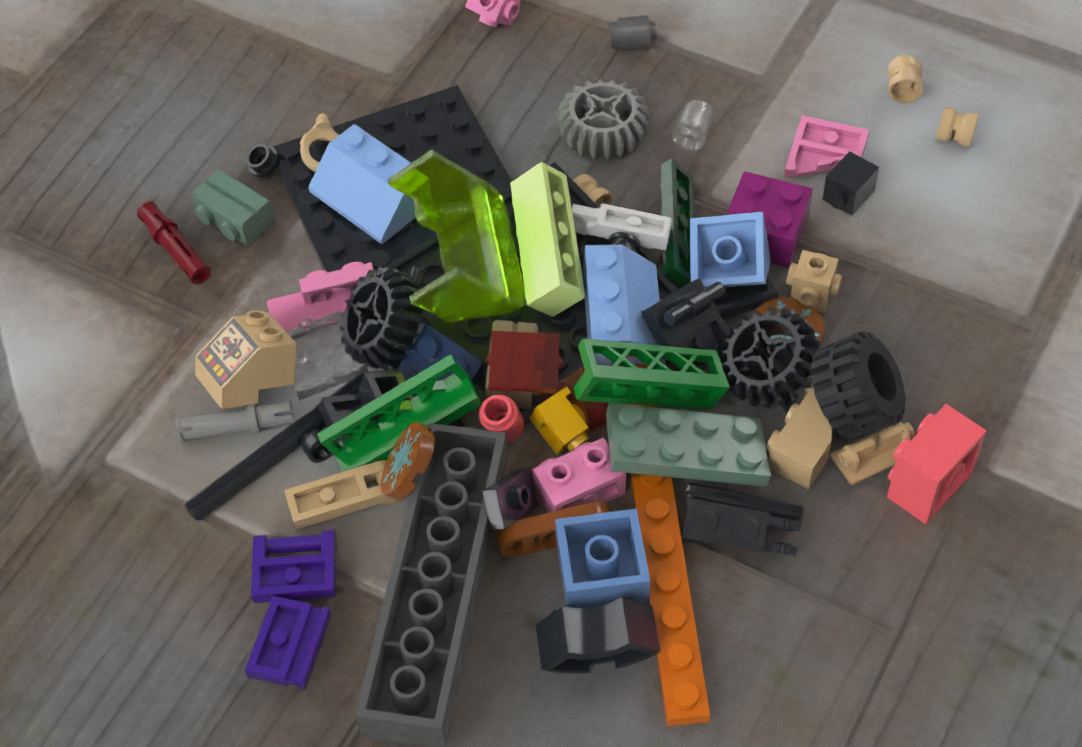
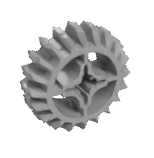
M599 78L597 83L592 84L586 80L584 87L575 86L573 92L566 93L564 101L560 102L558 127L560 128L563 141L567 142L570 150L578 149L580 156L590 153L593 160L598 155H604L606 160H608L610 155L615 154L621 158L623 150L632 153L635 145H641L644 136H646L649 121L648 106H646L644 96H639L637 88L629 89L626 82L617 85L614 79H612L609 83H603Z

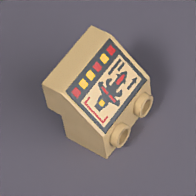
M254 310L247 312L246 315L233 316L196 354L195 376L221 409L254 403L258 404L259 390L295 384L296 342L268 312Z

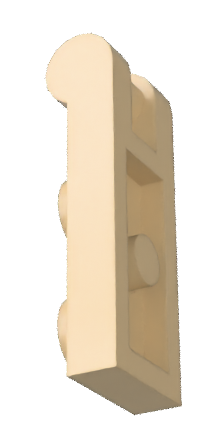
M387 460L376 461L285 489L284 492L295 529H302L379 504L392 505L397 503V500L381 492V478ZM375 482L378 483V486L367 489L366 484Z

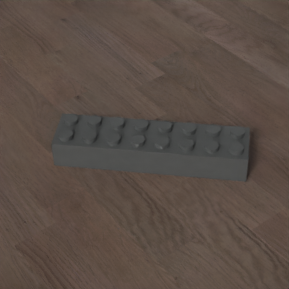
M428 423L427 426L434 433V450L426 471L422 475L416 473L413 482L416 483V488L410 493L355 718L361 737L425 747H447L493 532L489 524L483 491L504 478L508 462L506 432Z

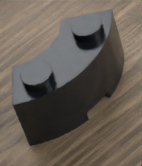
M629 597L617 598L608 604L590 608L558 607L536 624L541 670L569 674L590 673L589 665L614 661L615 667L618 669L641 662L661 652L653 606L634 601V599Z

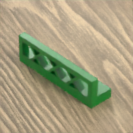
M582 339L578 345L585 372L574 386L578 401L712 410L730 388L716 350ZM594 353L602 354L613 365H597ZM626 357H636L648 366L647 369L637 368ZM659 360H670L681 371H672ZM692 363H707L711 374L702 372Z
M450 354L319 432L317 435L320 443L335 455L341 472L376 461L387 460L395 442L410 424L419 422L426 426L428 423L449 425L481 406L482 400L470 375ZM450 371L454 373L451 376L445 378L444 380L436 381L438 378H440L441 376L445 375ZM411 394H418L410 400H403ZM377 414H385L377 420H370ZM352 433L340 442L335 440L344 434Z

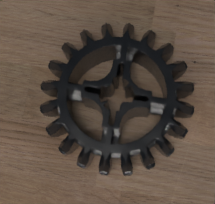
M388 267L369 270L366 277H359L358 286L351 287L352 295L349 300H345L347 306L345 312L341 313L344 321L339 328L344 332L341 343L346 345L345 353L351 355L352 360L374 369H385L387 366L394 367L397 360L404 361L406 350H413L412 342L414 338L420 337L417 332L418 327L424 322L420 319L425 306L420 303L423 293L418 290L419 283L413 281L411 276L406 275L405 272Z
M769 306L765 315L759 310L754 309L752 319L748 320L746 317L741 316L742 325L738 329L729 327L730 333L733 336L731 339H721L722 346L726 350L718 353L730 387L729 390L734 391L733 394L739 400H746L749 405L754 407L761 403L765 408L770 409L774 400L779 405L785 406L787 396L791 395L794 399H799V392L797 390L801 386L811 389V383L807 378L812 376L811 363L813 362V355L815 352H818L821 346L819 339L815 336V330L809 323H805L806 321L800 314H792L790 310L784 307L777 312L775 308ZM785 335L792 338L788 340L784 338L774 340L771 336ZM754 374L757 377L765 374L769 379L752 380L746 378V376Z

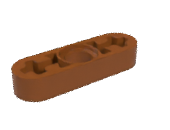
M595 501L517 520L507 528L496 531L500 552L505 557H519L557 547L555 519L610 512L609 507L605 502Z

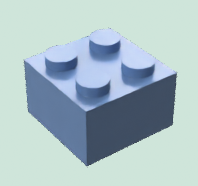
M637 509L555 519L556 544L566 606L590 608L608 604L621 597H629L634 599V601L649 605L650 577Z

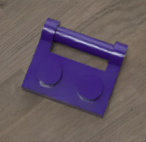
M335 529L322 530V534L269 539L267 535L254 536L251 597L253 602H270L272 596L290 600L336 597L337 540ZM321 550V554L268 558L269 554Z

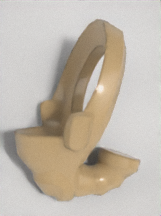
M325 113L317 116L315 125L309 132L303 135L299 143L301 145L302 161L314 172H316L320 162L311 157L309 153L311 144L317 140L331 142L340 135L333 130L329 117Z

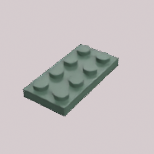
M609 403L606 419L611 471L767 487L771 473L760 418Z

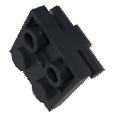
M698 278L641 311L660 346L716 350L717 353L726 350L722 346L721 339L732 338L731 333L713 301L726 293V289L721 282H715L705 288L701 279ZM668 360L673 371H681L679 367ZM693 362L692 364L698 368L704 363Z

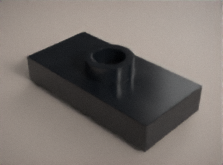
M767 275L765 284L725 287L726 293L713 301L722 319H726L757 309L764 302L778 298L779 294Z
M531 467L519 468L483 491L489 524L492 530L507 528L539 505Z

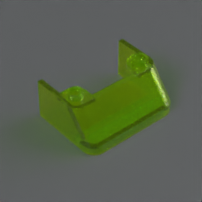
M430 150L388 179L389 186L413 198L415 205L414 214L417 221L423 227H428L437 232L445 275L409 296L410 303L449 322L509 314L525 306V290L505 202L495 187L433 150Z

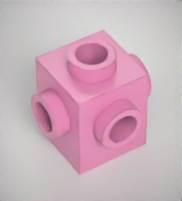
M467 0L465 7L480 14L479 21L497 28L498 23L511 26L512 21L520 11L521 0Z

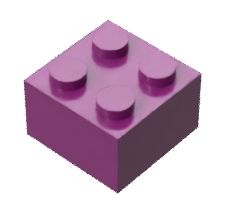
M744 171L726 215L763 212L771 264L790 268L809 218L813 188Z

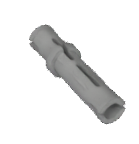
M291 400L260 406L254 403L247 405V408L183 418L177 417L175 421L176 429L190 426L193 428L177 432V437L180 442H184L190 439L245 430L257 433L261 432V428L291 425L295 422L294 413L278 415V412L291 411L293 405Z

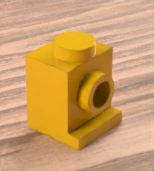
M567 386L538 405L529 418L556 455L566 448L572 452L576 447L590 439L585 433L589 427L586 425L584 413L576 404L571 405L567 399L571 393Z

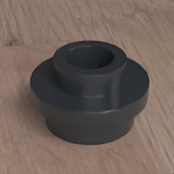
M257 144L249 150L246 156V163L249 171L254 176L265 177L276 169L280 156L273 146Z

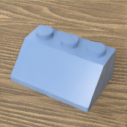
M355 124L328 144L308 187L310 193L381 244L385 243L432 204L429 175Z
M585 245L582 272L586 296L584 300L587 339L659 345L641 314V311L660 301L656 264L624 245ZM594 353L597 365H613L602 354ZM626 357L632 364H644L636 357ZM665 359L659 360L661 363L665 364Z

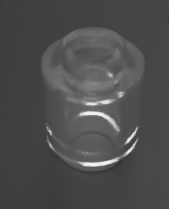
M692 100L682 107L672 132V138L678 146L686 150H698L704 146L714 119L710 105L702 100Z

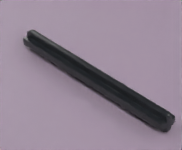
M361 372L330 396L358 393L364 373L367 372ZM320 403L186 501L185 508L189 515L196 521H200L298 448L306 433L309 434L315 428H325L326 424L319 409Z

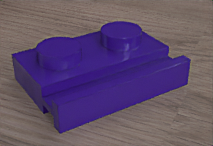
M272 596L245 668L247 676L286 686L293 684L299 686L300 689L306 690L332 616L330 608H316L309 603Z

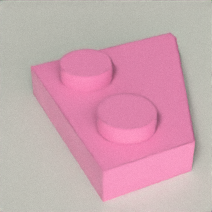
M802 115L785 167L784 177L791 178L831 171L849 151L863 157L869 129Z

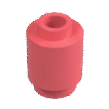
M493 395L482 403L479 409V420L485 430L506 432L507 443H511L519 438L524 429V419L515 402L510 397Z

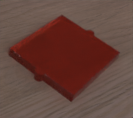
M492 331L491 352L486 357V364L490 366L489 390L557 393L558 369L562 367L563 362L559 358V334Z

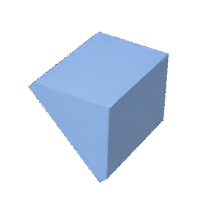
M763 212L690 219L691 282L700 278L705 288L715 282H721L724 287L766 283L771 258Z

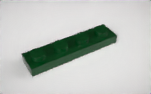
M670 159L661 164L660 188L662 207L660 211L661 216L671 217L672 219L666 250H663L662 270L663 274L670 281L683 287L691 282L690 219L695 218L693 176L673 159Z

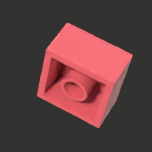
M945 404L935 415L929 413L920 423L917 429L918 434L912 440L905 438L893 454L896 463L887 477L891 481L887 498L924 524H927L973 474L987 430L948 404Z

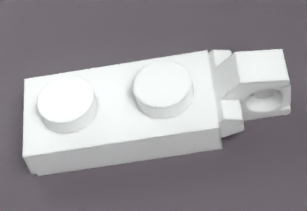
M601 203L600 208L576 204L572 206L574 227L577 233L608 239L613 233L625 232L639 239L640 245L645 248L666 250L672 223L671 217Z

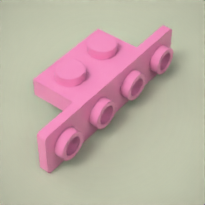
M352 262L344 265L341 270L329 273L325 270L311 272L306 275V278L299 279L302 292L268 300L269 314L286 333L344 320L341 313L345 312L347 306L345 300H349L352 295L351 287H357L359 277H366L367 272L373 270L372 263Z

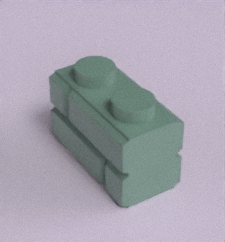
M217 170L207 179V183L203 182L192 193L195 205L194 213L197 218L205 225L212 223L217 226L230 241L237 239L250 246L261 236L262 232L265 233L275 224L276 218L272 202L223 171Z

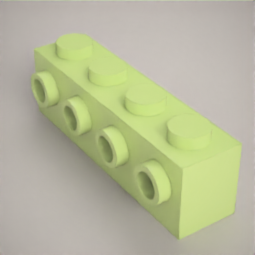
M540 162L512 181L510 185L527 306L554 317L586 296L567 176Z

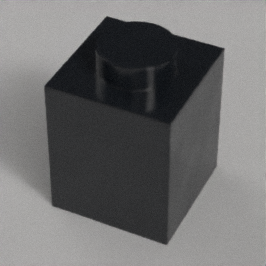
M849 151L827 174L822 200L852 216L875 191L879 166Z

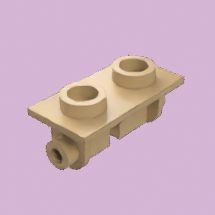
M899 422L851 445L844 446L842 449L831 453L830 457L849 484L854 485L894 466L896 460L893 458L895 450L905 438L910 440L914 436V429L909 422L904 424Z

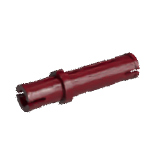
M153 201L143 203L137 210V217L151 231L150 236L153 241L165 248L193 284L198 285L205 282L211 275V268L204 263L178 232V225L172 219L166 218Z

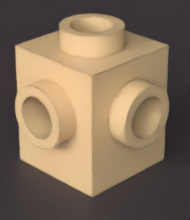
M802 250L798 264L791 263L788 271L786 284L792 285L790 298L797 299L801 304L812 306L818 312L825 314L831 295L837 297L840 289L842 275L836 274L839 259L821 253Z

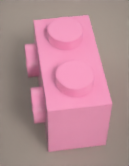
M604 438L592 443H583L576 447L574 451L559 458L547 459L533 469L536 493L548 513L595 501L607 503L626 494V473L611 471L609 446Z

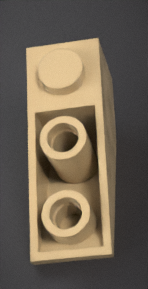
M811 379L809 380L811 389L805 388L803 394L805 397L800 404L795 402L791 406L785 418L786 425L781 432L775 430L766 445V451L769 452L768 462L770 470L808 490L828 462L832 442V426L820 409Z

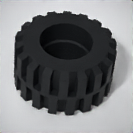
M862 331L818 349V352L814 353L813 362L811 363V380L814 394L823 415L827 418L833 429H836L841 436H846L848 439H857L901 422L906 409L902 377L891 353L874 334Z

